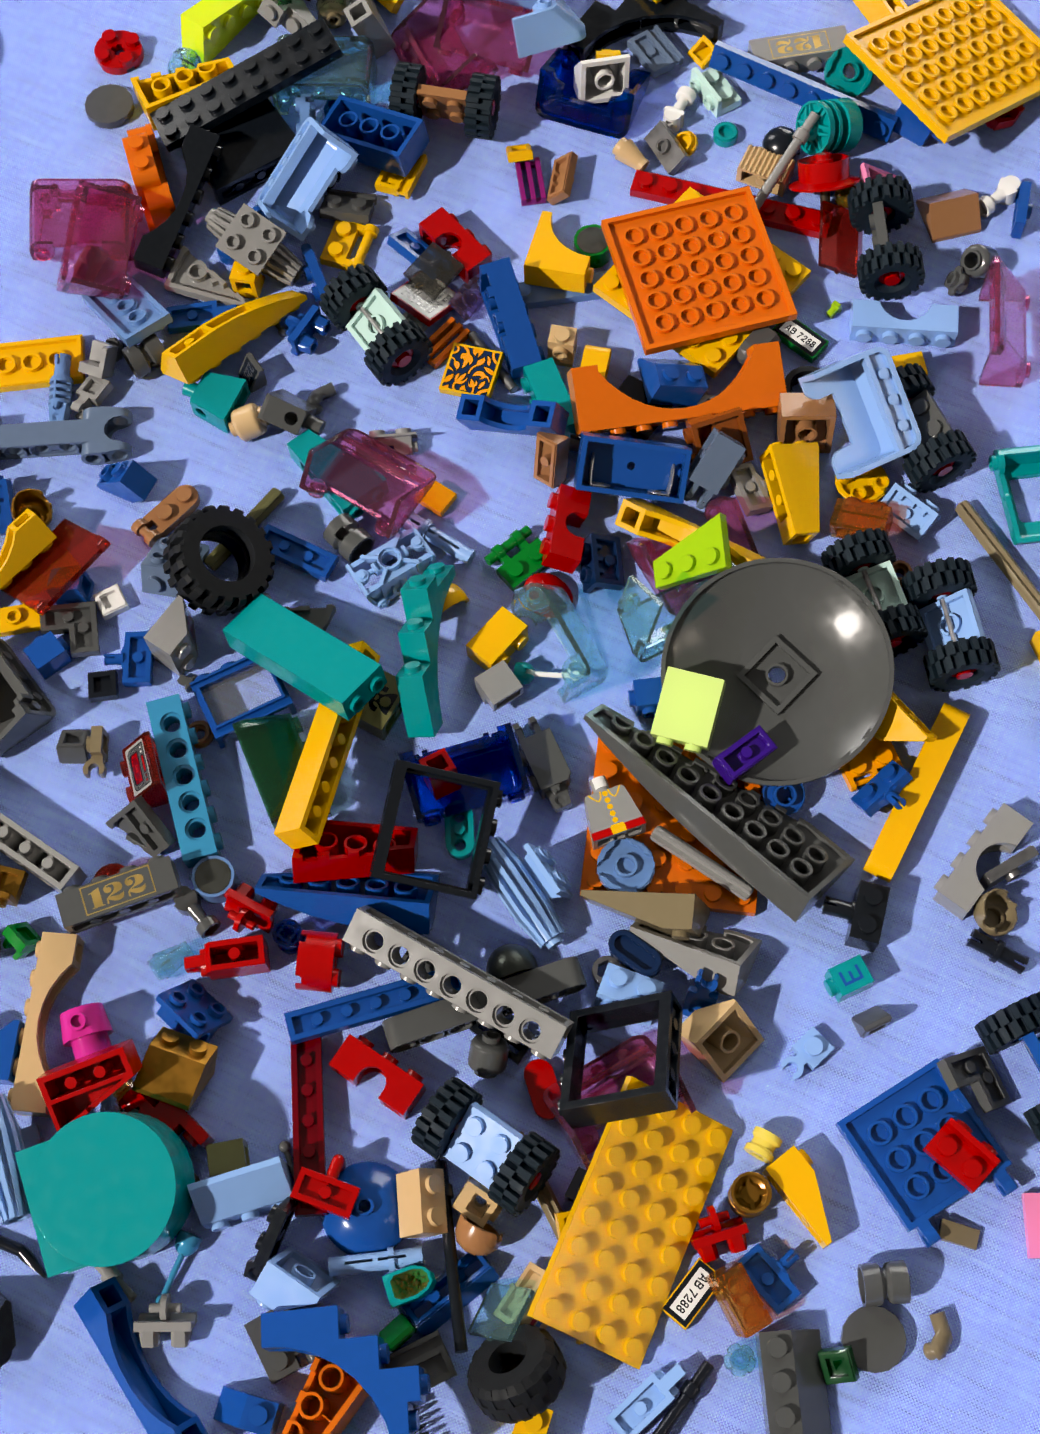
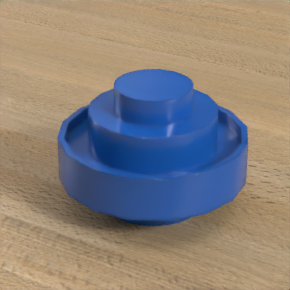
M802 784L781 787L763 786L761 791L762 801H764L765 805L769 804L774 808L776 804L787 809L786 815L789 816L796 813L802 807L805 799V789Z

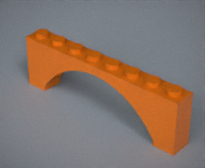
M779 341L753 344L746 350L747 358L740 371L720 394L706 402L686 408H661L632 399L609 383L598 372V365L571 368L567 372V380L576 437L581 436V431L599 434L610 432V435L620 436L627 434L626 430L636 429L637 433L652 431L653 426L662 425V429H672L678 427V423L709 413L715 415L737 407L742 408L744 419L754 417L756 412L764 411L765 415L777 414L780 393H787Z

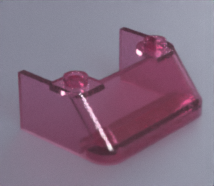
M636 1035L584 1065L581 1099L620 1092L626 1076H633L650 1086L654 1085L656 1046L647 1036ZM679 1073L678 1099L685 1104L692 1114L696 1111V1108ZM559 1080L544 1091L543 1100L572 1151L587 1171L590 1165L587 1154L592 1153L597 1148L600 1141L597 1130L607 1123L572 1129L558 1112L557 1102L561 1098L562 1089Z

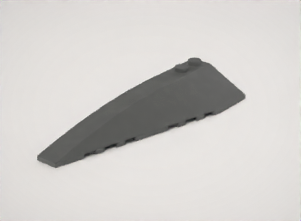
M601 704L585 714L583 719L603 743L678 822L793 921L796 922L808 912L855 861L853 857L808 821L801 817L798 821L786 815L787 809L776 804L775 808L769 804L765 805L764 801L760 800L761 794L752 789L751 791L738 787V781L728 785L715 768L698 758H695L694 761L682 755L683 750L674 744L670 748L656 743V738L650 734L651 731L635 728L634 721L608 706Z

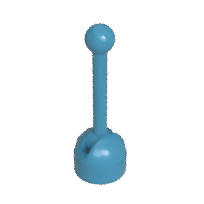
M184 1230L179 1231L175 1240V1248L179 1255L161 1294L155 1298V1303H160L161 1295L169 1292L184 1257L190 1256L198 1250L203 1240L202 1238Z

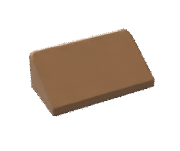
M540 431L537 433L533 477L553 489L566 481L570 437Z

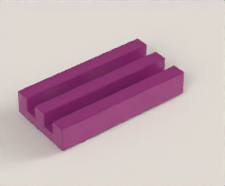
M535 157L534 161L515 162L521 205L546 203L540 158ZM531 168L536 170L540 193L538 198H536ZM526 169L530 199H526L521 171Z

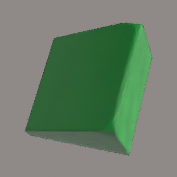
M401 1313L380 1331L379 1336L384 1339V1343H388L389 1350L395 1352L416 1333V1329L406 1316Z

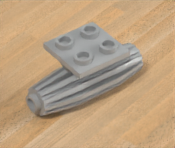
M243 203L237 214L222 207L212 208L205 218L207 222L206 228L218 239L215 245L216 248L257 276L262 272L289 286H293L299 280L305 265L282 243L287 235V232L245 203Z

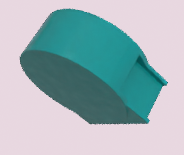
M137 1112L91 1113L69 1122L58 1130L50 1140L15 1152L48 1278L67 1271L70 1273L87 1266L109 1267L146 1258L164 1248L174 1239L182 1229L191 1211L193 1202L187 1185L195 1183V1175L189 1152L180 1137L168 1125L150 1115Z

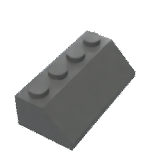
M801 1329L756 1333L755 1339L766 1434H832L826 1382L818 1352L822 1349L820 1330Z

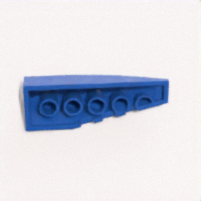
M293 873L262 874L254 888L256 894L285 907L344 925L350 924L357 908L369 905L420 935L430 934L435 919L438 892L370 877L293 884ZM401 874L438 883L440 882V875L437 874Z

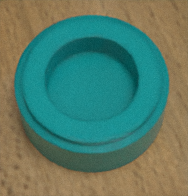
M721 122L715 126L713 141L716 145L727 148L737 142L738 129L733 123Z

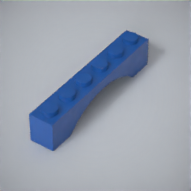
M114 1276L89 1288L73 1307L147 1434H208L198 1415L175 1400L153 1373L143 1354L137 1334L133 1332L131 1303L116 1277Z

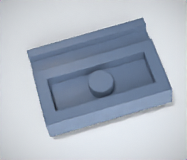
M657 25L654 26V29L650 31L647 29L627 40V47L653 79L674 69L675 65L683 64L684 57Z

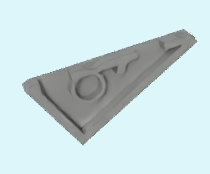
M182 246L164 283L166 291L205 302L217 300V303H224L225 306L233 304L239 306L246 303L244 298L238 292H233L219 275L213 270L208 269L201 259H196L186 246Z

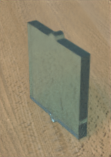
M491 1283L468 1329V1333L474 1336L485 1337L488 1341L496 1339L512 1342L535 1292L530 1288L517 1287L514 1283L509 1285Z

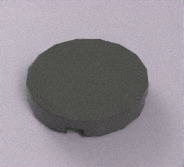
M114 84L103 85L94 89L87 96L85 102V110L89 120L94 122L96 126L106 129L122 126L127 118L130 119L133 116L135 109L134 101L129 91L120 85Z
M861 1307L851 1313L842 1326L841 1344L842 1346H852L857 1368L861 1371L870 1373L889 1371L900 1362L905 1353L906 1335L903 1325L896 1315L883 1307Z

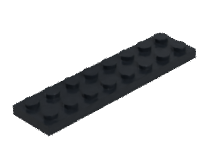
M323 17L151 112L150 116L166 149L170 153L182 146L191 124L210 131L344 55Z

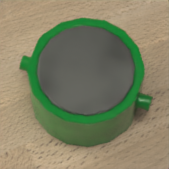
M586 225L576 232L574 236V252L590 256L591 268H601L609 262L611 254L600 225Z

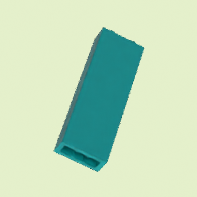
M263 594L255 598L222 629L230 648L348 721L356 713L360 712L365 704L376 693H379L387 683L381 664Z

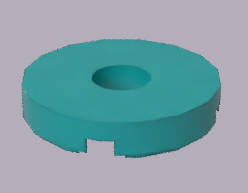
M847 46L833 52L826 61L824 68V78L827 86L851 97H856L866 91L874 75ZM850 65L854 68L855 75L852 79L844 76V66Z

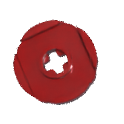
M105 30L94 48L98 64L101 65L102 70L112 75H124L128 73L127 69L133 66L136 69L144 58V50L138 34L125 30ZM119 50H123V51H124V52H120L119 55H116V54H115V52H117V51H119Z

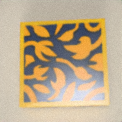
M454 342L439 386L440 393L461 397V394L484 395L491 398L505 357L504 353Z

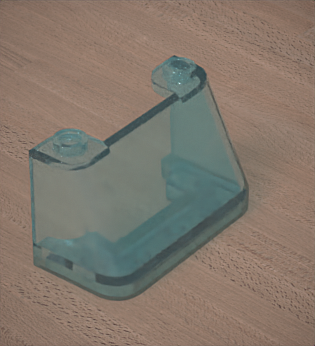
M533 582L516 589L510 606L512 613L519 619L526 617L533 620L535 626L548 619L569 656L561 670L564 684L557 691L563 703L565 704L602 684L608 675L607 663L566 591L558 585Z

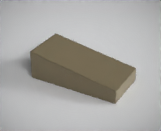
M942 1218L938 1234L941 1237V1241L976 1250L980 1230Z

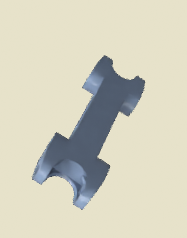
M100 406L84 409L82 419L2 424V419L0 418V460L81 455V460L90 465H104L126 461L132 456V446L126 442L110 438L117 430L124 429L132 424L133 414L128 409L122 407Z

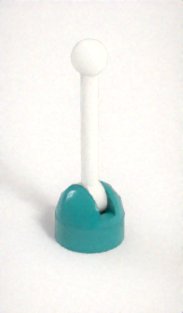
M516 662L514 666V675L521 684H529L535 677L572 679L574 682H578L582 678V674L579 671H573L572 673L535 671L534 667L526 662Z

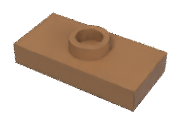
M573 151L554 160L547 201L552 205L570 197L578 155Z

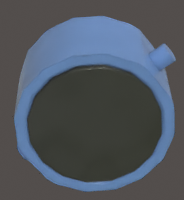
M218 855L207 856L201 859L194 866L192 874H189V880H191L198 895L204 901L212 904L225 902L226 897H224V894L228 888L235 890L238 885H241V879H238L232 864L226 858Z

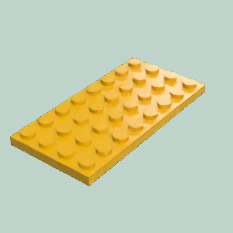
M626 1076L621 1091L650 1085L633 1076ZM678 1101V1110L608 1122L527 1316L633 1368L640 1369L661 1316V1307L668 1298L733 1130Z

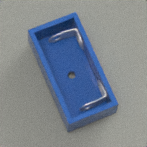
M581 431L573 485L576 490L683 504L692 449L685 445ZM629 462L635 464L633 469L627 468Z

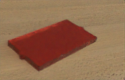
M823 200L820 205L818 266L832 270L835 274L840 273L855 278L857 277L858 231H856V227L853 228L851 226L848 209L843 208L842 205L838 206Z

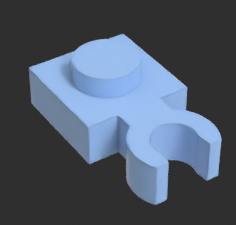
M813 1026L791 1047V1050L796 1055L786 1057L780 1064V1068L784 1069L788 1064L794 1065L797 1072L791 1077V1080L796 1081L803 1074L805 1065L813 1071L835 1048Z

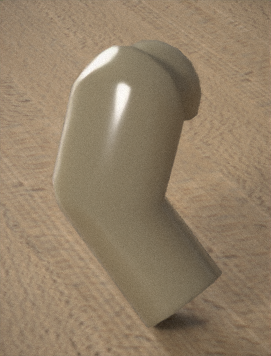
M945 1311L929 1315L935 1333L932 1341L925 1343L923 1346L924 1355L929 1360H935L936 1358L941 1360L946 1357L953 1341Z

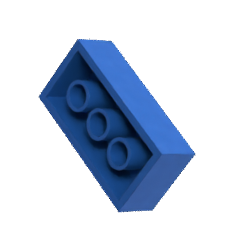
M339 95L321 121L323 126L348 143L359 154L357 156L358 163L402 177H407L430 142L423 119L343 95Z

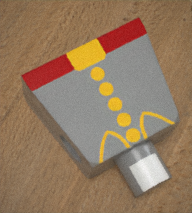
M598 776L589 781L593 794L584 798V807L593 850L604 847L613 840L630 838L646 831V821L624 785L610 788L605 776Z

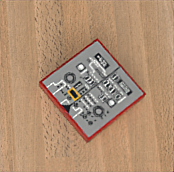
M420 272L390 294V300L428 327L459 306L463 298L439 280L434 281L423 272Z

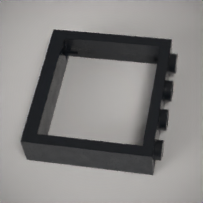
M396 759L393 764L369 877L458 897L476 899L477 894L481 895L485 885V877H481L483 865L488 866L490 861L491 848H487L489 837H494L498 820L493 818L495 808H500L503 800V791L499 790L501 783ZM406 773L486 791L466 888L385 871Z
M672 990L570 1011L569 1019L574 1024L567 1035L566 1049L563 1050L564 1071L560 1076L562 1089L557 1107L560 1116L564 1117L571 1129L678 1110L683 1009ZM658 1019L654 1085L581 1099L587 1033Z

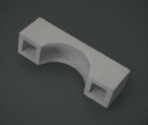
M1003 803L998 811L994 808L991 809L983 820L987 825L982 833L976 830L966 843L971 848L966 854H963L961 851L950 865L954 868L953 872L949 877L943 874L934 886V889L938 892L933 900L961 920L964 919L984 892L976 872L978 859L990 852L1011 854L1034 824L1005 803Z

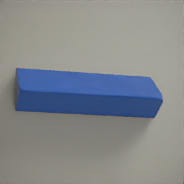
M467 1253L458 1261L463 1308L499 1279V1275L485 1256H474ZM446 1271L436 1278L437 1283L431 1293L422 1299L402 1306L423 1337L435 1332L451 1319Z

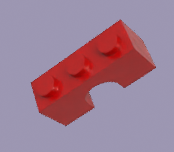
M443 207L419 223L420 239L436 252L440 253L446 248L458 249V251L451 255L453 271L468 286L479 279V265L492 262L490 249L485 244L481 245L476 240L472 231L468 228L465 229L459 223L457 217L453 213L449 214Z
M562 483L555 493L551 492L547 503V508L551 509L550 515H547L543 527L547 534L540 546V554H543L541 565L573 574L580 564L585 538L572 534L567 526L581 527L589 513L591 492L576 490L575 487Z
M349 1034L329 1062V1066L333 1071L355 1086L368 1073L377 1072L386 1077V1086L378 1099L381 1104L406 1120L426 1091L425 1085L421 1083L424 1078L410 1068L407 1072L397 1066L399 1061L389 1053L384 1051L380 1055L372 1049L374 1044L364 1036L359 1035L358 1038H355Z

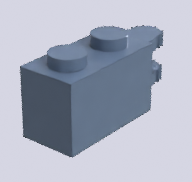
M714 427L689 466L688 478L691 481L685 490L684 500L689 501L698 487L701 486L704 488V491L698 498L696 507L704 509L713 494L717 496L720 490L723 491L730 482L731 472L735 467L738 468L745 458L746 454L744 452L746 448L742 443Z

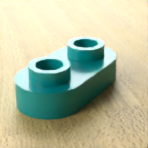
M454 802L446 808L444 813L445 844L447 852L452 858L464 860L473 854L475 847L473 811L464 802ZM458 815L464 816L462 822H456L454 818ZM460 842L466 844L463 850H458L455 846Z

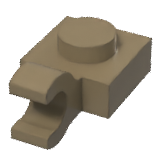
M91 726V736H87L86 739L87 752L92 755L83 766V773L86 778L91 777V770L95 767L99 768L101 778H105L107 774L105 762H108L109 735L103 726Z

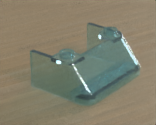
M717 574L671 587L656 595L634 575L628 577L622 597L618 601L617 613L632 654L640 662H646L663 653L668 631L681 607L699 587Z

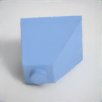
M289 1246L267 1261L249 1294L256 1298L257 1303L261 1307L278 1312L316 1304L336 1289L341 1281L336 1277L330 1278L329 1272Z

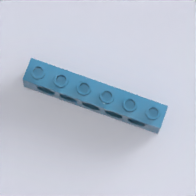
M175 694L146 702L182 859L189 869L207 856H221L220 850L224 849V843L221 833L215 832L213 824L218 822L214 806L209 807L207 797L211 796V790L208 780H203L201 770L205 769L201 753L196 754L194 744L199 743L195 727L189 728L188 719L193 717L189 702H183L181 696ZM174 723L180 724L178 730L168 732L170 725ZM186 749L183 757L174 758L177 750ZM193 775L191 782L180 784L182 777ZM199 801L197 809L193 811L186 810L190 802ZM197 828H206L202 837H193V832Z

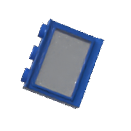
M246 657L235 662H227L220 669L212 673L201 674L189 683L220 749L226 747L222 738L238 732L240 737H245L250 733L248 726L260 720H264L266 725H270L276 721L274 714L286 708H289L292 715L297 713L282 679Z

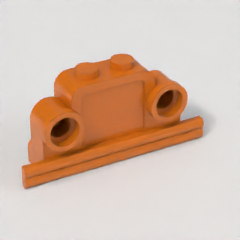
M149 123L143 127L127 130L128 137L122 138L132 178L151 232L164 223L176 208L152 125Z

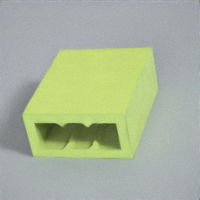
M668 666L650 732L652 737L657 738L656 743L673 747V743L685 745L684 750L701 754L702 750L709 751L726 687L725 680Z

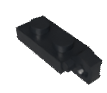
M287 1197L281 1204H274L266 1219L270 1223L268 1229L263 1231L255 1245L258 1253L247 1261L243 1276L256 1282L267 1261L277 1255L298 1206L297 1201Z

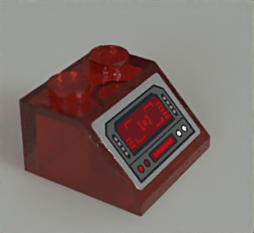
M147 731L122 750L124 761H120V767L124 778L128 777L130 786L126 787L129 802L131 803L142 795L151 808L168 804L169 800L155 740L151 733Z

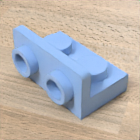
M895 482L875 509L920 542L936 520L939 521L942 518L937 513L940 508L928 499L924 502L920 501L915 497L918 492L908 484L904 483L901 487Z

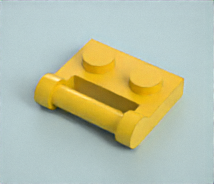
M336 220L319 258L320 263L345 271L352 265L354 268L357 264L364 266V260L373 239H376L378 236L379 228L373 224L363 225ZM358 237H363L355 258L349 259Z

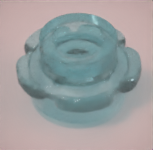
M738 1343L728 1347V1353L724 1356L726 1369H730L731 1374L736 1377H743L747 1372H752L756 1363L755 1359H753V1350L747 1345L740 1346ZM737 1357L743 1359L742 1363L737 1362Z

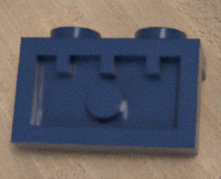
M590 533L584 539L580 562V581L583 585V592L590 593L595 587L620 591L625 587L620 537Z

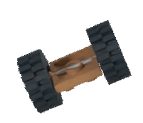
M402 61L396 63L394 74H392L391 78L392 85H390L388 101L390 105L388 109L420 119L425 115L434 120L445 118L455 123L464 122L466 137L492 140L497 126L496 123L498 122V112L500 111V76L474 72L472 78H470V86L465 91L427 85L425 65Z

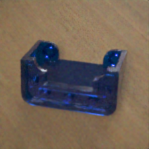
M558 47L540 68L535 109L539 116L608 137L623 138L631 128L649 85L651 72L640 69L630 70L629 88H625L621 95L612 96L609 102L597 104L586 102L577 98L573 88L574 66L579 63L578 56L570 50Z
M511 723L496 726L498 732L492 733V737H489L487 732L483 733L481 738L445 748L458 773L500 782L499 790L503 791L502 802L508 800L509 803H516L526 799L525 794L529 793L530 787ZM427 749L423 750L422 756H419V754L414 755L413 750L399 753L398 755L400 760L419 764L418 760L438 750L428 752ZM407 773L405 775L417 823H424L425 827L438 825L442 822L441 819L483 807L486 791L461 786V789L435 800L423 777Z

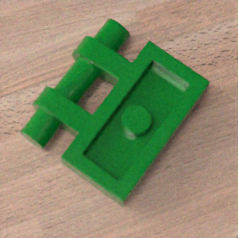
M527 525L520 530L513 531L509 535V539L501 545L496 544L491 548V552L484 557L489 566L497 561L502 564V566L496 569V573L514 593L524 586L530 576L540 573L547 568L541 565L543 554H540V546L542 541L536 538L529 544L525 540L532 535V531ZM517 546L520 552L510 558L507 553Z

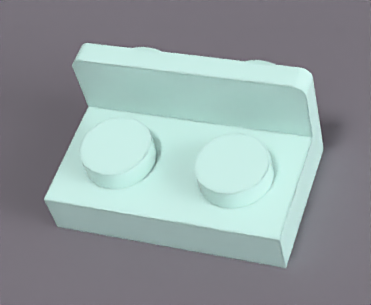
M697 67L691 69L690 87L702 99L705 108L711 111L716 118L741 106L742 98L720 71L710 68L701 73Z

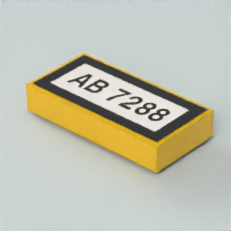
M698 1258L661 1307L662 1312L686 1330L723 1281L724 1277L707 1263H704L701 1258Z

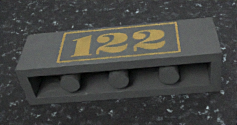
M169 855L154 856L148 860V863L139 866L129 865L120 869V873L111 876H97L91 880V883L83 886L72 885L63 889V893L55 895L64 929L70 934H76L184 896L174 861Z

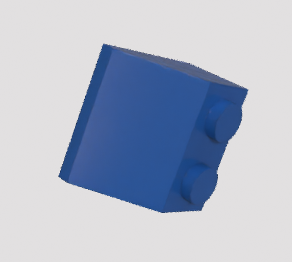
M639 358L637 360L648 404L695 406L709 388L703 366L685 360Z

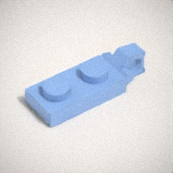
M678 1363L666 1374L659 1368L643 1381L605 1419L618 1434H639L675 1399L674 1397L680 1392L675 1384L686 1372Z

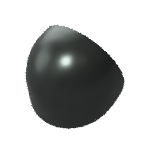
M506 944L492 952L487 962L486 972L501 980L517 972L538 968L533 954L524 946Z

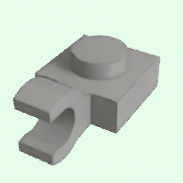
M89 375L75 392L78 399L70 406L71 410L78 412L75 416L77 419H82L84 409L92 407V405L98 407L114 388L109 380Z

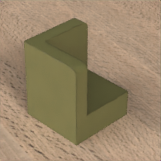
M243 1138L206 1146L210 1177L250 1165L248 1143Z

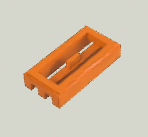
M451 316L429 337L433 344V352L429 354L430 359L426 362L437 369L450 356L454 342L463 344L468 339L470 330L464 329L461 323L457 324ZM457 333L460 334L438 356L432 359V357L440 349L442 350Z

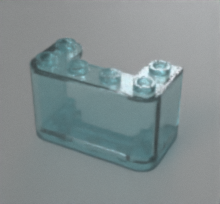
M290 34L279 36L277 42L286 38ZM333 35L344 56L272 95L276 110L280 115H288L290 106L293 105L295 107V97H301V94H312L316 100H337L339 95H343L374 105L378 70L373 42L365 36Z

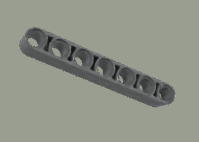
M574 956L501 980L542 1004L576 993L587 987L578 958ZM478 991V1002L482 1005H487V996L483 992ZM443 999L390 1017L382 1022V1027L390 1052L398 1053L470 1029L475 1021L479 1024L478 1018L470 1013L463 1014L456 1011L451 1006V1002ZM503 1007L504 1016L514 1014L511 1008Z

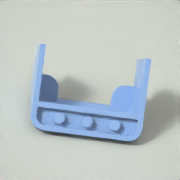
M489 0L493 25L512 20L519 59L575 43L586 37L584 23L564 0Z

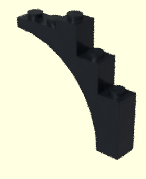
M595 0L580 18L585 25L586 37L581 41L564 45L563 56L576 63L590 60L596 55V51H601V49H605L613 43L638 35L647 29L650 31L654 29L655 25L662 32L685 33L698 37L705 35L711 42L716 43L722 38L724 20L699 8L695 4L687 2V0H661L658 3L649 0H624L617 10Z

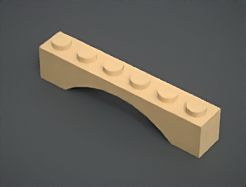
M42 932L41 940H38L36 943V969H33L30 974L31 996L27 998L24 1006V1014L27 1016L25 1028H21L19 1033L20 1055L19 1058L15 1059L13 1065L14 1087L10 1088L7 1097L13 1113L17 1115L51 1118L36 1079L47 1070H50L45 1051V1032L50 1010L58 994L80 970L85 942L78 934Z

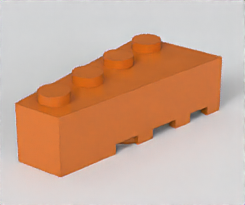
M315 1357L310 1367V1374L303 1390L299 1392L295 1401L297 1402L290 1420H287L282 1434H341L369 1396L355 1378L339 1366L320 1357Z

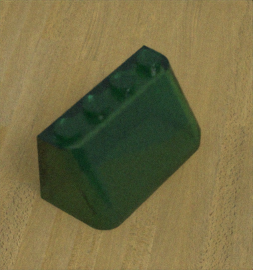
M290 713L243 719L232 724L274 829L277 826L306 742H302L299 733L304 731L298 716L292 718Z

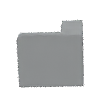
M93 340L89 360L79 362L78 372L100 379L113 377L119 346L100 340Z

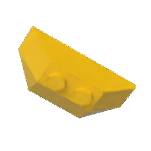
M892 691L887 713L874 737L880 741L934 742L937 739L935 734Z

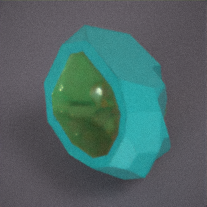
M411 1265L382 1276L392 1309L422 1299L433 1291L437 1283L434 1273L425 1266Z

